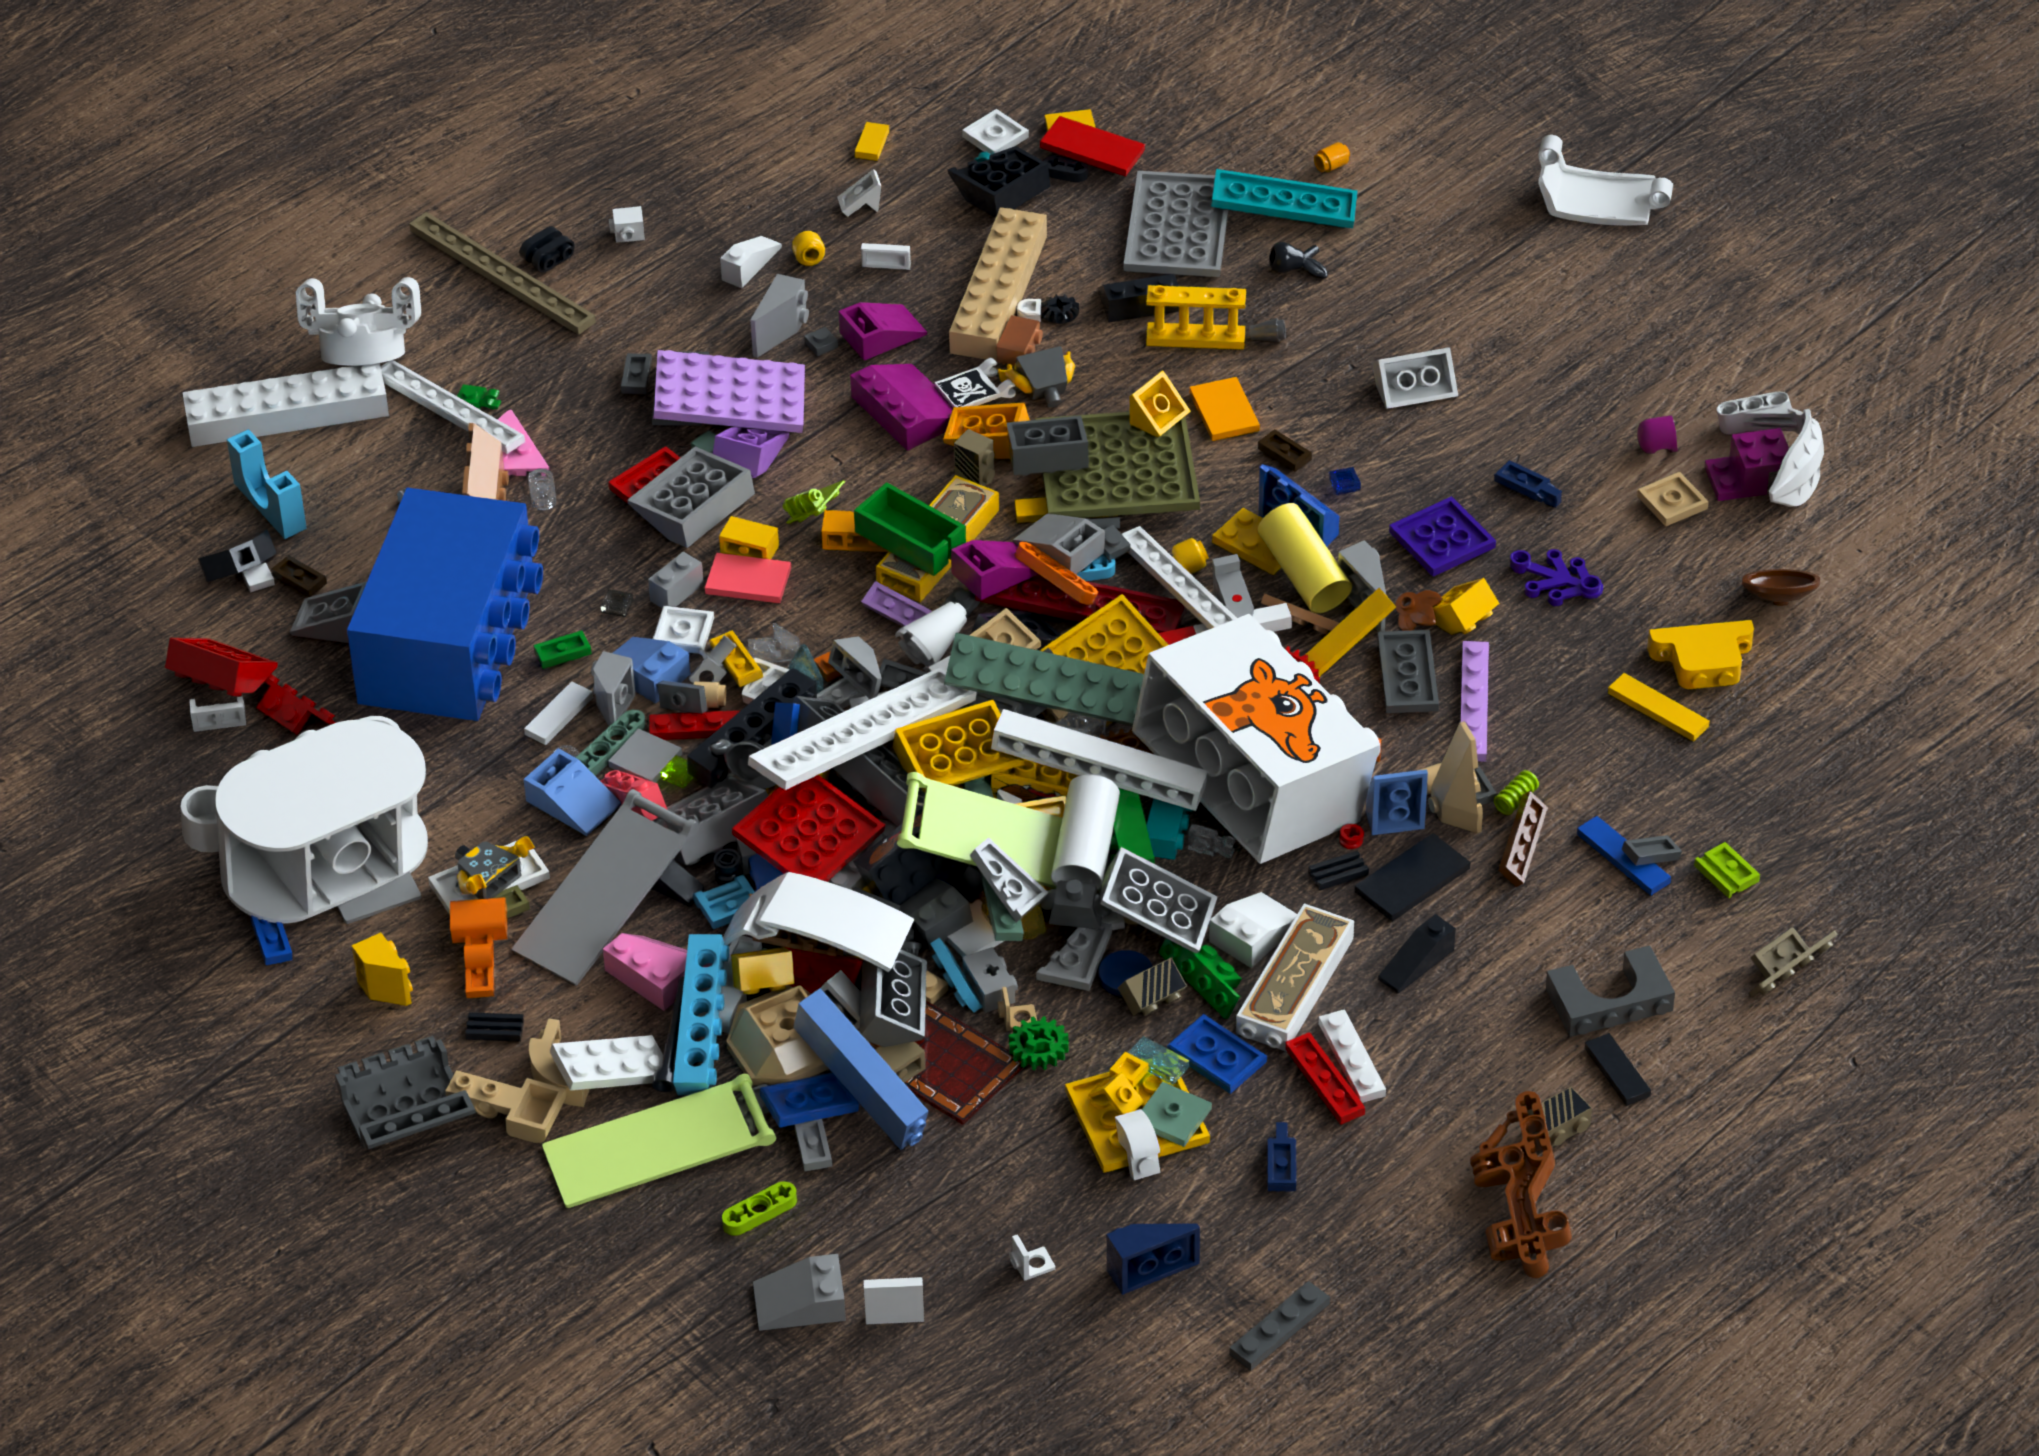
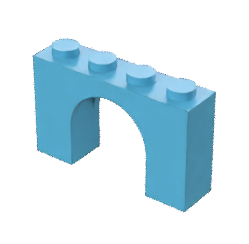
M249 429L228 438L227 444L233 480L239 490L284 539L307 529L301 488L294 477L288 471L272 478L269 477L264 462L262 444Z

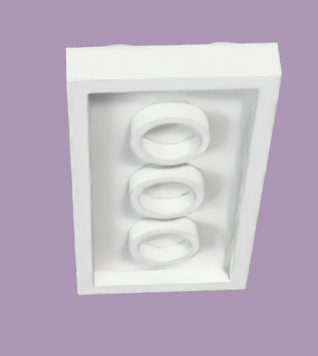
M515 841V842H512V843H510V844H508V845H505V846H507V847L514 846L515 843H516V841ZM534 849L528 851L527 857H520L522 876L506 889L518 885L520 890H524L550 879L549 870ZM458 865L428 877L430 887L449 915L450 901L478 899L475 895H464L461 893L457 881Z
M652 1035L552 1044L550 1054L570 1091L649 1084L653 1082L654 1073L661 1068L663 1054Z

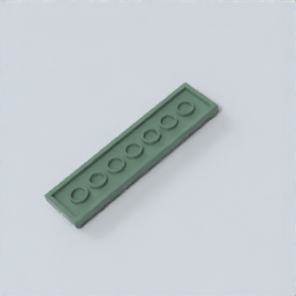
M955 633L944 685L1133 726L1144 674Z

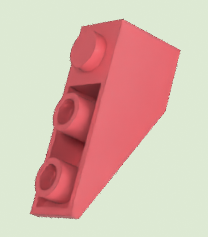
M619 770L608 772L605 774V778L600 780L621 801V806L628 792L634 789L640 792L642 797L667 809L657 783ZM638 806L631 809L651 821L658 818Z

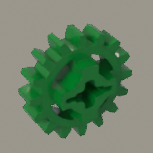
M1033 1016L1029 1023L1021 1020V1028L1014 1026L1013 1034H1009V1053L1013 1054L1014 1061L1021 1060L1022 1067L1031 1064L1032 1070H1035L1037 1066L1047 1070V1064L1056 1067L1057 1059L1064 1061L1065 1053L1069 1052V1035L1064 1033L1063 1025L1056 1027L1055 1019L1046 1022V1017L1043 1016L1040 1021H1036V1018Z

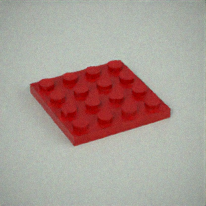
M816 775L787 790L781 787L777 788L732 828V835L783 874L791 872L828 882L885 831V824L820 775Z

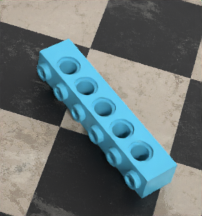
M689 934L673 1079L677 1095H691L712 1088V1085H716L717 1082L714 1060L719 1059V1044L716 1043L717 1035H721L722 1021L719 1019V1011L724 1010V994H721L722 986H726L727 971L724 969V962L729 961V945H725L722 934ZM712 963L709 967H703L705 964ZM704 988H710L706 992H700ZM707 1012L705 1016L698 1017L700 1013ZM699 1037H705L702 1041H695ZM696 1062H703L699 1066H692Z

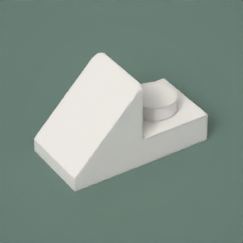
M873 169L837 197L841 210L847 217L859 210L865 203L878 212L881 184L877 172Z

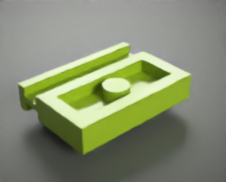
M1726 842L1704 853L1703 857L1695 858L1694 866L1728 898H1731L1733 893H1740L1758 883L1760 879V874Z

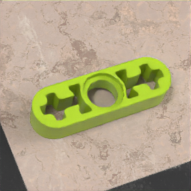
M778 1182L726 1209L722 1214L723 1230L729 1235L738 1236L793 1208L797 1203L795 1186L790 1182ZM756 1205H765L767 1207L763 1212L752 1210Z

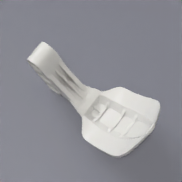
M1781 391L1730 400L1719 404L1717 415L1720 430L1724 434L1729 435L1747 431L1781 428L1782 431H1795L1799 435L1782 461L1779 472L1769 489L1770 502L1788 507H1795L1805 503L1817 487L1820 478V464L1824 455L1821 428L1819 423L1811 417L1810 409H1805L1803 412L1793 409L1788 394Z

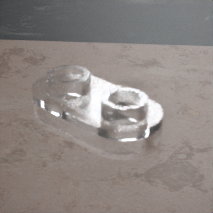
M547 469L532 471L528 475L531 504L538 510L551 509L556 504L553 474Z

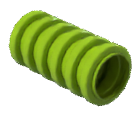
M1521 771L1495 796L1494 804L1496 808L1505 815H1511L1519 807L1523 794L1529 791L1533 793L1538 789V779L1530 771Z

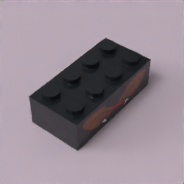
M923 808L916 812L914 817L912 835L919 839ZM902 824L853 861L871 894L897 905L903 904L957 862V860L919 849L899 847L897 839L901 833Z

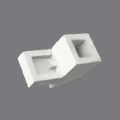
M1140 1109L1116 1116L1118 1140L1127 1152L1132 1179L1138 1180L1161 1173L1158 1160L1160 1147L1154 1128L1147 1115Z

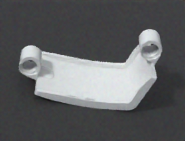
M1547 135L1542 138L1538 153V159L1542 167L1539 186L1547 210L1552 216L1602 225H1647L1651 209L1664 208L1669 205L1673 190V183L1666 178L1656 179L1654 175L1612 173L1568 166L1565 164L1561 152L1562 140L1555 135Z

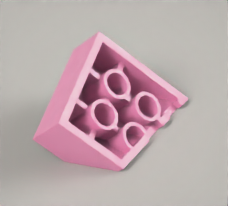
M621 933L603 948L606 972L663 1011L674 1003L678 980L680 977L685 976L686 949L645 936ZM712 963L705 964L703 967H709Z

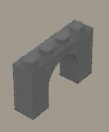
M1650 945L1624 952L1623 972L1633 990L1620 998L1607 999L1590 993L1584 987L1573 965L1547 971L1546 991L1570 1037L1673 1011L1675 991Z

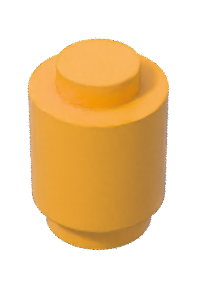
M1340 142L1334 143L1319 150L1314 155V164L1320 172H1330L1349 162L1350 151L1346 145Z

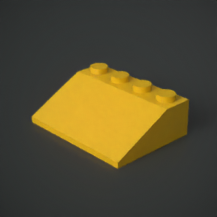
M994 700L895 729L893 749L907 773L918 772L927 779L951 786L1025 764L1023 758L991 749L994 729L1001 716Z

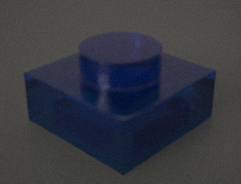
M1354 467L1329 471V480L1336 495L1361 490V482Z

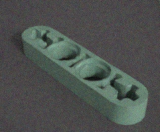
M634 709L626 711L576 758L596 776L608 765L609 759L638 728L643 731L645 730L644 713ZM614 735L623 736V738L618 741L610 739ZM599 750L607 752L603 756L594 755V753Z

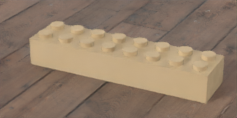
M1000 207L950 328V354L980 359L993 358L997 361V343L1009 322V318L1017 313V304L1023 298L1047 238V215Z

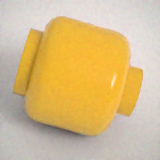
M803 231L796 235L792 241L793 253L797 261L802 265L814 266L822 261L825 256L824 244L815 232Z
M1189 538L1172 547V557L1190 574L1205 568L1206 560L1209 557L1201 541L1197 542L1194 538Z

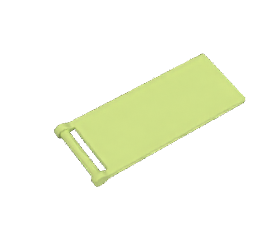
M918 772L907 774L906 784L908 785L905 811L902 830L897 839L899 847L905 849L915 848L977 866L970 854L989 837L1040 885L1056 889L1051 880V873L1062 823L1061 817L930 780ZM919 788H926L919 839L912 835L918 790Z
M741 1074L730 1082L543 1143L542 1147L565 1207L571 1208L755 1146H769L776 1141L775 1133L768 1127L753 1092V1082L748 1074ZM733 1091H741L759 1132L753 1137Z

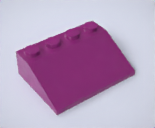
M913 364L870 365L850 375L851 397L907 451L946 432L953 407L937 390L935 385Z

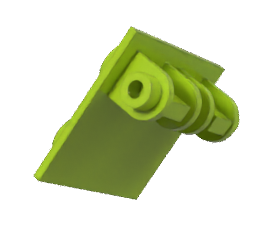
M845 481L837 482L819 490L811 489L787 498L783 503V509L791 517L786 523L789 524L797 520L802 522L810 515H820L826 510L827 502L839 495V489Z

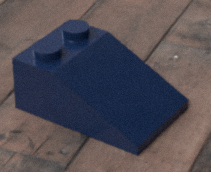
M1131 1224L1106 1234L1107 1272L1122 1295L1198 1265L1200 1262V1227L1198 1224Z

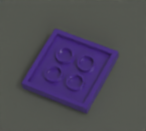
M1452 496L1389 525V533L1433 577L1496 548V540Z

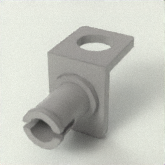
M724 635L710 653H706L700 648L699 653L703 656L704 660L689 677L690 682L693 684L694 681L700 682L699 675L706 670L713 673L711 682H719L727 673L722 667V662L737 645Z

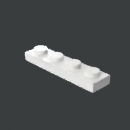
M1345 1009L1319 1016V1026L1352 1090L1360 1101L1364 1103L1385 1097L1386 1088Z

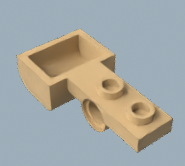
M457 1070L446 1089V1096L466 1090L475 1111L483 1117L494 1118L498 1112L508 1115L506 1117L507 1134L533 1143L545 1141L566 1100L565 1088L527 1078L522 1088Z

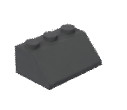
M1081 416L1006 423L1010 461L1014 475H1029L1040 472L1053 473L1061 470L1076 471L1081 468H1089L1088 440Z

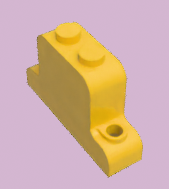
M1752 620L1649 629L1647 649L1649 656L1653 660L1670 661L1673 663L1678 684L1685 689L1735 685L1740 681L1741 654L1748 653L1752 648L1754 626Z

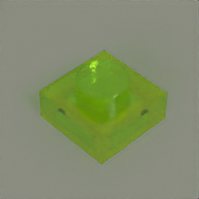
M677 755L661 770L662 779L681 788H684L693 778V776L688 774L687 760Z

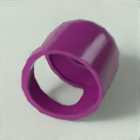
M1671 415L1645 419L1639 424L1637 440L1642 451L1648 454H1655L1656 451L1661 449H1668L1670 453L1678 452L1676 429Z

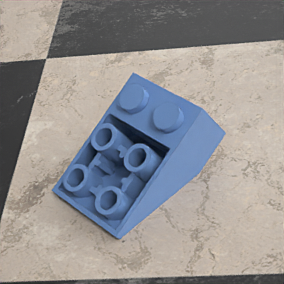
M559 748L524 778L527 802L586 836L621 806V801L580 760Z

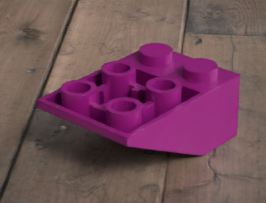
M859 302L839 311L840 334L864 361L927 335V331L902 304Z
M971 540L951 549V573L980 600L1038 575L1037 572L1015 557L1018 546L1014 542Z

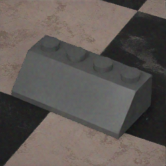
M900 949L889 972L866 960L862 961L860 1034L868 1042L888 1047L919 1041L925 1037L927 960Z

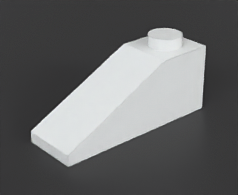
M763 236L734 244L720 258L722 281L743 288L782 248V244Z

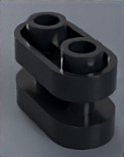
M549 226L525 240L520 247L519 254L525 261L532 263V266L538 271L546 272L569 259L574 253L575 244L567 236L562 235L558 229Z

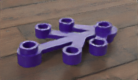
M1557 549L1549 550L1546 556L1547 564L1554 566L1555 570L1531 562L1530 554L1523 550L1514 551L1510 556V567L1515 573L1522 574L1528 571L1548 578L1541 581H1528L1525 584V595L1530 598L1538 597L1542 590L1565 585L1571 586V588L1564 590L1553 589L1549 592L1548 602L1550 605L1560 606L1563 604L1564 599L1576 596H1583L1589 599L1597 598L1603 593L1601 580L1597 576L1589 575L1585 567V560L1575 557L1570 560L1569 569L1573 574H1578V579L1570 575L1562 560V553Z

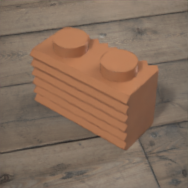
M1011 315L996 346L997 362L1015 366L1016 357L1034 353L1035 345L1041 343L1043 330H1040V321Z

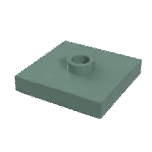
M1162 1082L1142 1111L1149 1118L1156 1135L1185 1147L1211 1111L1212 1103Z

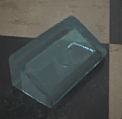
M802 644L790 662L789 670L794 667L816 681L818 694L824 690L823 677L807 645Z

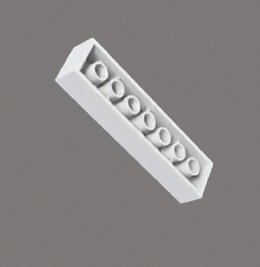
M380 363L341 367L183 392L192 447L227 442L228 438L248 429L256 437L389 416Z

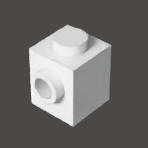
M641 206L613 209V219H609L610 233H615L616 243L645 240Z

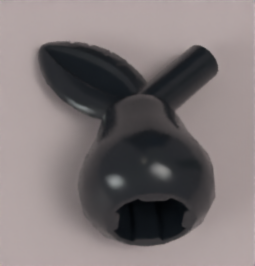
M1278 242L1271 248L1269 263L1275 272L1286 273L1303 266L1307 272L1320 278L1328 277L1326 268L1319 261L1312 258L1319 253V248L1316 245H1312L1304 252L1286 242Z

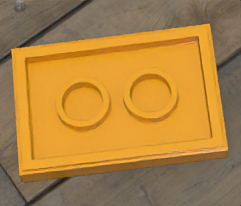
M1237 377L1190 386L1189 393L1212 441L1260 431V424Z

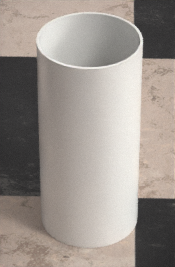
M1081 775L1074 778L1069 784L1051 873V880L1055 886L1057 881L1060 880L1069 881L1077 879L1081 883L1096 885L1098 891L1102 887L1120 796L1117 785L1105 777Z

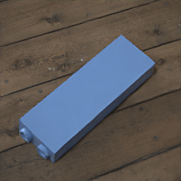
M821 988L798 1004L793 1027L900 1150L908 1144L913 1146L918 1143L923 1137L922 1133L926 1126L927 1108Z

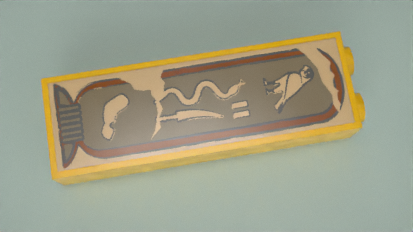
M955 475L929 506L966 526L967 543L975 540L998 513L999 492ZM889 551L876 566V580L893 591L921 603L951 568V560L949 559V564L933 576Z

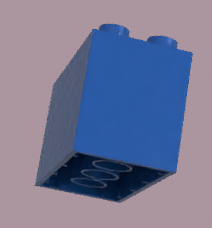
M406 488L347 628L358 704L479 721L486 701L496 702L498 700L502 681L501 672L498 671L500 664L511 665L516 647L515 636L512 635L514 628L525 629L530 609L529 600L526 599L528 593L538 594L543 581V565L532 562V557L535 556L538 548L539 529L537 526L528 525L525 503Z

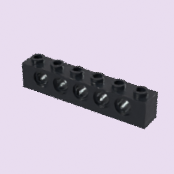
M792 667L687 755L688 774L711 789L719 782H723L731 771L727 767L724 755L716 756L711 751L710 745L717 743L721 739H726L733 744L740 743L741 741H753L763 746L772 738L775 703H793L795 696L817 698V682Z

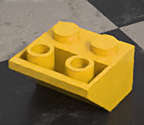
M380 932L352 945L357 982L370 1000L405 1006L412 1004L410 992L413 991L407 975L410 973V968L404 958H399L397 949L391 940L387 941Z

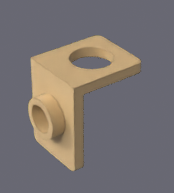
M1002 987V1001H998L999 1018H1004L1006 1031H1013L1014 1026L1021 1028V1022L1016 1021L1014 1018L1018 1013L1023 1012L1030 1015V1019L1026 1021L1027 1023L1031 1022V1017L1033 1016L1037 1021L1033 1004L1010 1007L1007 988Z

